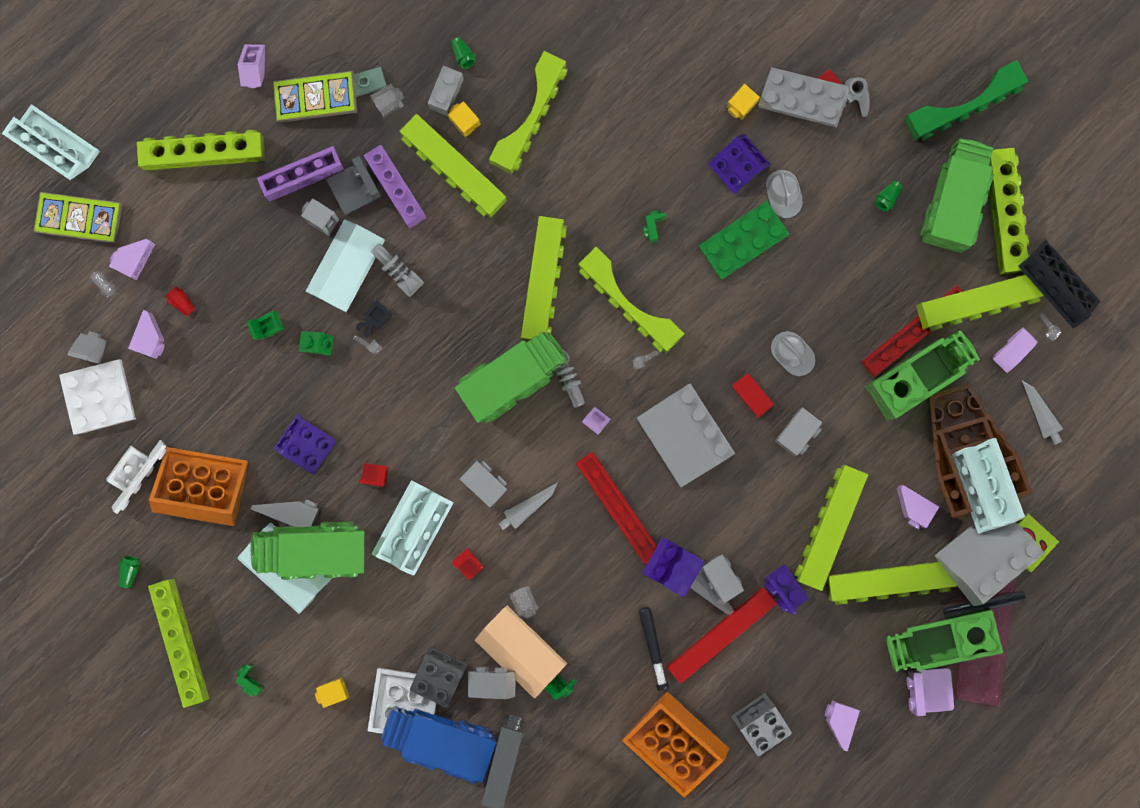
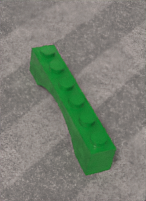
M1016 60L998 69L986 90L971 102L951 108L925 106L909 114L904 121L915 141L919 139L925 141L934 136L933 132L939 129L943 132L952 126L951 123L957 120L960 123L968 119L970 113L976 111L978 114L986 110L988 104L994 102L996 105L1004 101L1006 95L1012 93L1014 96L1024 90L1023 86L1029 81Z

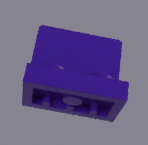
M745 134L737 136L709 162L710 167L734 194L759 172L771 165Z
M297 414L274 449L311 474H315L336 443V440Z
M662 537L642 574L659 582L678 595L685 597L702 568L704 560Z
M785 564L763 578L766 581V584H764L765 588L771 595H776L778 598L776 603L785 613L796 614L795 608L809 599Z

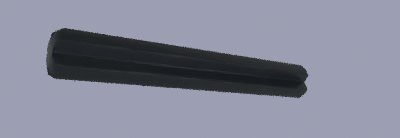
M1024 591L994 596L982 605L973 606L971 602L945 607L943 608V615L945 619L1023 603L1026 601Z

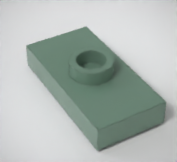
M381 67L354 74L356 97L387 88Z

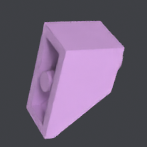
M244 44L238 62L241 86L249 88L262 86L265 74V45Z
M145 239L120 247L117 252L115 251L112 254L109 267L137 280L155 244Z
M143 310L128 349L157 359L158 355L160 356L164 350V338L153 314Z
M899 485L897 492L904 518L909 520L908 524L918 530L920 527L927 528L939 506L906 486Z
M832 700L831 705L828 704L826 707V721L840 748L848 751L860 710Z

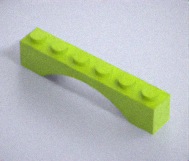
M546 51L543 52L535 67L537 95L533 109L517 131L497 142L489 158L491 165L510 174L513 173L514 169H519L522 163L520 157L523 152L528 151L532 142L530 138L532 134L536 135L541 125L539 123L541 116L545 117L550 105H548L550 98L554 99L559 87H557L559 80L563 81L567 74L566 61Z
M597 247L579 263V268L581 269L579 273L586 280L590 278L595 283L594 288L600 294L605 293L610 298L608 301L614 308L617 309L619 307L624 312L623 316L630 323L634 321L639 326L637 330L645 338L649 336L654 341L652 345L659 352L663 350L667 353L683 337L684 333L670 319L648 315L628 302L615 282L611 261Z

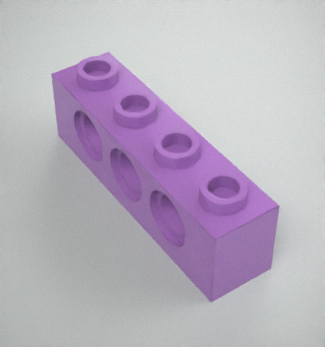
M382 145L363 155L408 228L410 229L425 220L424 212Z
M332 146L262 175L257 180L265 198L270 202L345 169L336 149Z

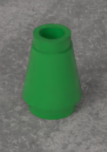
M461 37L454 38L451 41V45L458 66H461L462 69L473 66L476 62L474 52Z
M892 181L891 184L876 196V201L874 202L876 207L884 212L893 209L903 188L902 185L897 181Z
M123 556L122 560L119 561L120 587L131 588L140 568L138 558Z

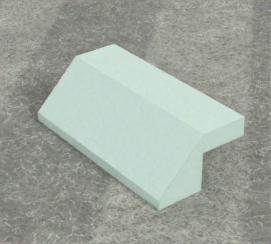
M32 104L20 121L13 117L2 132L7 138L69 180L88 169L100 152Z
M344 219L306 292L347 312L376 258L371 253V250L377 244L383 245L385 240L361 226Z
M996 438L989 439L974 447L963 448L951 454L971 506V515L978 534L1025 518Z
M411 480L376 544L372 555L414 576L453 502Z
M269 523L261 532L273 531V527L276 526ZM251 542L237 558L298 614L313 601L317 593L332 579L325 578L324 575H316L314 579L283 580L276 573L272 572L257 574L251 565Z

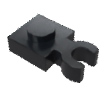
M376 300L363 314L367 320L358 323L356 329L359 331L362 327H367V332L364 336L368 338L372 334L374 326L380 329L393 314Z

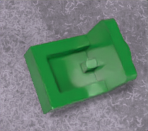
M660 210L649 212V215L645 216L646 226H643V234L645 239L648 238L649 244L658 241L655 222L666 220V212L661 213Z
M271 311L258 319L247 321L249 332L254 340L267 339L284 330L277 311Z
M301 331L299 352L331 355L333 346L332 335L321 332Z
M252 663L246 666L242 665L236 674L238 676L236 683L243 687L242 691L247 695L257 696L265 687L248 676L254 667Z
M558 674L545 687V690L556 701L561 696L566 698L574 691L572 686L577 681L574 678L567 683Z

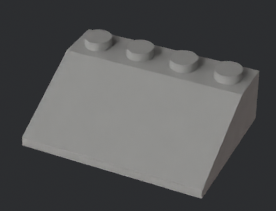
M691 384L686 385L637 417L640 425L680 487H683L735 454Z
M1016 522L979 534L973 523L934 556L971 604L977 606L986 603L1041 557L1044 552L1032 536Z

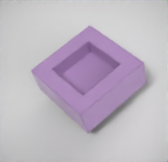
M594 407L582 422L599 434L611 419Z

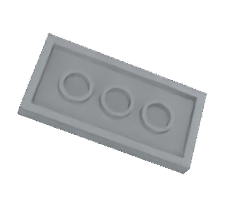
M771 67L758 106L762 109L837 128L850 87Z

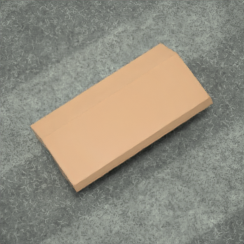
M508 605L500 611L475 639L501 667H507V671H515V680L534 699L568 664Z

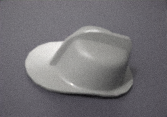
M786 170L773 172L766 182L770 206L776 215L782 218H791L797 215L803 204L798 180L794 174Z
M789 331L781 332L775 336L771 344L772 354L789 373L803 376L812 371L816 361L815 354L800 336Z

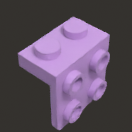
M939 668L908 671L907 687L910 690L908 703L909 709L916 716H926V712L951 711L954 709L950 669Z

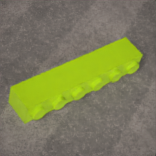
M415 114L400 130L401 141L409 148L413 146L417 150V156L424 162L428 160L432 164V170L438 175L442 173L447 178L445 181L453 189L457 187L462 192L460 195L468 203L472 201L477 206L475 209L483 217L487 215L491 218L507 201L506 196L418 114Z
M539 216L521 340L529 341L541 332H548L550 334L552 332V327L549 326V319L554 318L555 307L552 306V299L557 298L558 286L554 285L555 279L560 278L561 266L557 265L558 259L563 258L564 246H560L561 238H566L567 226H564V219Z
M1026 275L923 302L916 307L922 328H930L931 331L943 328L942 324L950 323V326L963 323L962 319L969 317L970 321L981 318L982 313L988 312L989 315H994L1002 312L1001 308L1008 307L1009 310L1021 307L1020 303L1027 302L1028 305L1040 302V298L1044 295Z
M846 465L836 469L833 477L836 481L833 488L829 487L825 498L828 501L826 506H822L819 511L818 518H820L818 526H814L811 531L810 537H812L810 546L806 545L802 556L805 558L802 565L799 564L796 569V581L817 590H823L868 474Z
M940 562L828 575L826 580L829 601H835V605L847 604L849 599H856V602L869 601L868 597L876 596L877 600L888 599L890 594H897V597L910 596V592L918 591V595L929 594L931 589L947 592L951 591V587L957 586Z

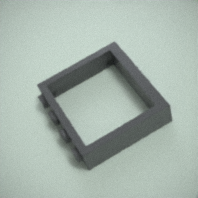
M511 714L510 717L505 716L481 804L490 808L504 807L526 722L522 721L521 716Z

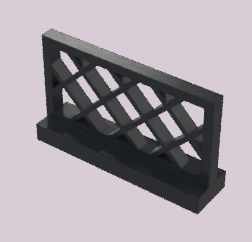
M1047 240L1018 265L1073 329L1091 316V312L1101 302Z

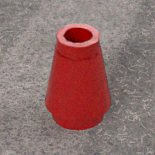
M177 286L165 296L168 300L167 303L186 317L196 309L183 289H179Z

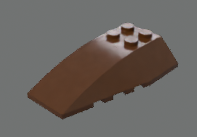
M969 383L937 392L929 397L936 475L951 518L971 516L972 512L951 454L963 448L977 446L989 439H997L1018 499L1033 494L1018 453L1010 446L1006 436L994 423L995 420L987 413L983 403Z

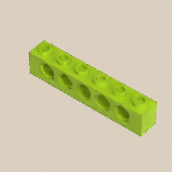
M247 130L242 134L230 131L225 132V135L207 133L204 134V137L185 135L184 138L176 139L174 136L164 137V140L145 138L143 141L137 142L138 166L145 171L265 161L264 137L257 130ZM240 143H247L244 150H238ZM226 144L225 150L218 152L219 145ZM202 145H205V151L201 154H198V148ZM185 147V152L182 155H177L178 149ZM164 149V154L157 157L158 150Z
M1014 148L996 149L991 154L989 166L993 167L991 173L994 174L989 189L999 274L1024 273L1018 265L1027 259L1030 254L1027 251L1029 237L1025 234L1024 227L1026 226V216L1022 212L1024 197L1023 194H1020L1019 188L1021 176L1017 173L1019 158L1018 154H1015ZM1000 167L1006 168L1008 175H1003L1000 172ZM1003 187H1007L1010 190V196L1003 193ZM1005 207L1012 209V216L1006 214ZM1008 227L1015 230V236H1011L1008 233ZM1011 247H1014V248L1017 249V251H1018V256H1017V257H1015V256H1013V255L1011 254V252H1010Z
M175 579L148 586L183 708L208 700V692Z

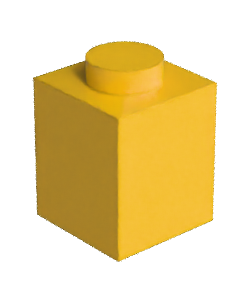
M744 84L728 101L727 108L729 114L734 118L738 117L742 120L758 103L760 97Z
M464 101L460 105L458 103L449 110V120L465 138L481 125L478 117Z
M343 677L318 686L316 688L317 692H315L318 704H322L323 708L350 697Z

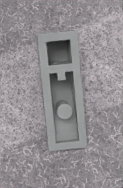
M307 499L305 502L252 505L251 510L293 527L315 526L321 509L317 508V503Z

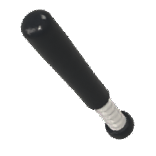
M643 607L639 609V615L651 662L654 665L658 684L656 687L657 690H664L669 688V684L666 682L663 673L662 657L650 607Z

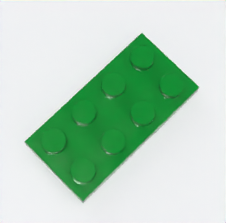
M765 201L698 247L719 279L722 280L790 234L769 203Z

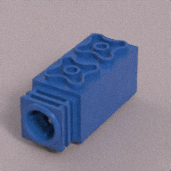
M396 705L389 713L381 737L383 746L400 751L405 761L431 770L439 768L445 770L444 773L449 776L461 778L474 784L477 781L483 782L497 742L494 734L491 733L492 730L486 727L478 726L465 720L456 722L414 708V711L406 710Z

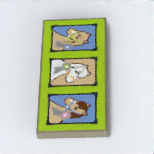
M353 71L273 81L276 121L278 123L357 113Z
M40 192L33 232L116 244L123 204L120 202Z

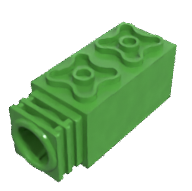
M959 139L952 145L948 162L942 165L932 205L929 204L926 211L925 221L920 234L923 236L922 243L958 253L964 252L976 243L978 229L983 218V213H981L982 205L985 206L989 189L994 174L991 173L993 167L989 166L993 147L966 139Z
M959 330L945 339L941 338L931 343L866 385L865 388L886 420L890 421L898 418L966 374L965 369L978 362L980 358L970 340Z
M541 332L527 343L521 341L491 363L480 365L471 373L458 381L459 385L455 389L477 423L483 421L485 423L492 422L516 406V400L526 399L551 382L549 378L554 375L552 372L567 362L566 356L550 333Z
M352 521L322 522L321 526L273 527V531L253 532L250 548L252 569L257 574L276 573L283 580L314 579L316 575H324L325 578L357 577L358 573H364V530L358 525H354Z
M992 610L908 627L907 631L901 635L896 633L895 636L891 634L886 637L890 659L896 672L902 668L907 670L908 667H911V669L917 668V671L1003 653Z

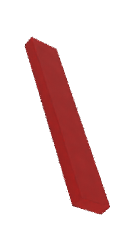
M956 285L942 297L957 294L963 291L958 285ZM917 316L861 361V363L875 378L932 331L930 328L923 329L920 317Z
M591 452L575 464L646 566L657 545L597 457Z
M762 587L671 662L667 668L681 684L777 603L766 589Z

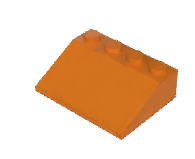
M166 447V453L163 456L149 498L152 512L234 526L240 508L248 461Z
M668 692L648 710L622 740L684 798L725 760L730 749Z

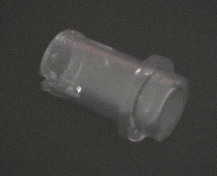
M96 271L90 276V280L99 288L102 296L109 297L116 291L115 285L110 283L101 271Z

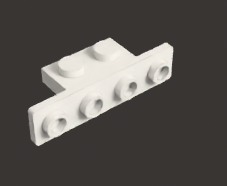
M162 440L158 442L149 456L130 446L106 480L123 491L112 506L113 512L116 514L127 507L129 497L132 493L138 492L142 485L140 482L145 476L148 477L154 469L153 464L166 453V444Z

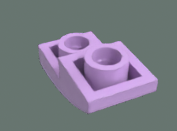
M1024 327L1007 340L1008 343L992 357L1006 373L1012 370L1038 343Z

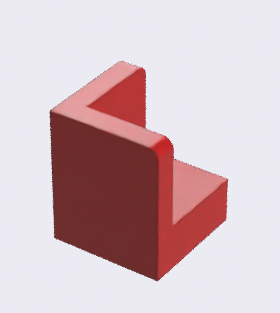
M365 463L359 483L386 487L389 467Z
M469 548L451 562L468 580L472 579L485 567Z

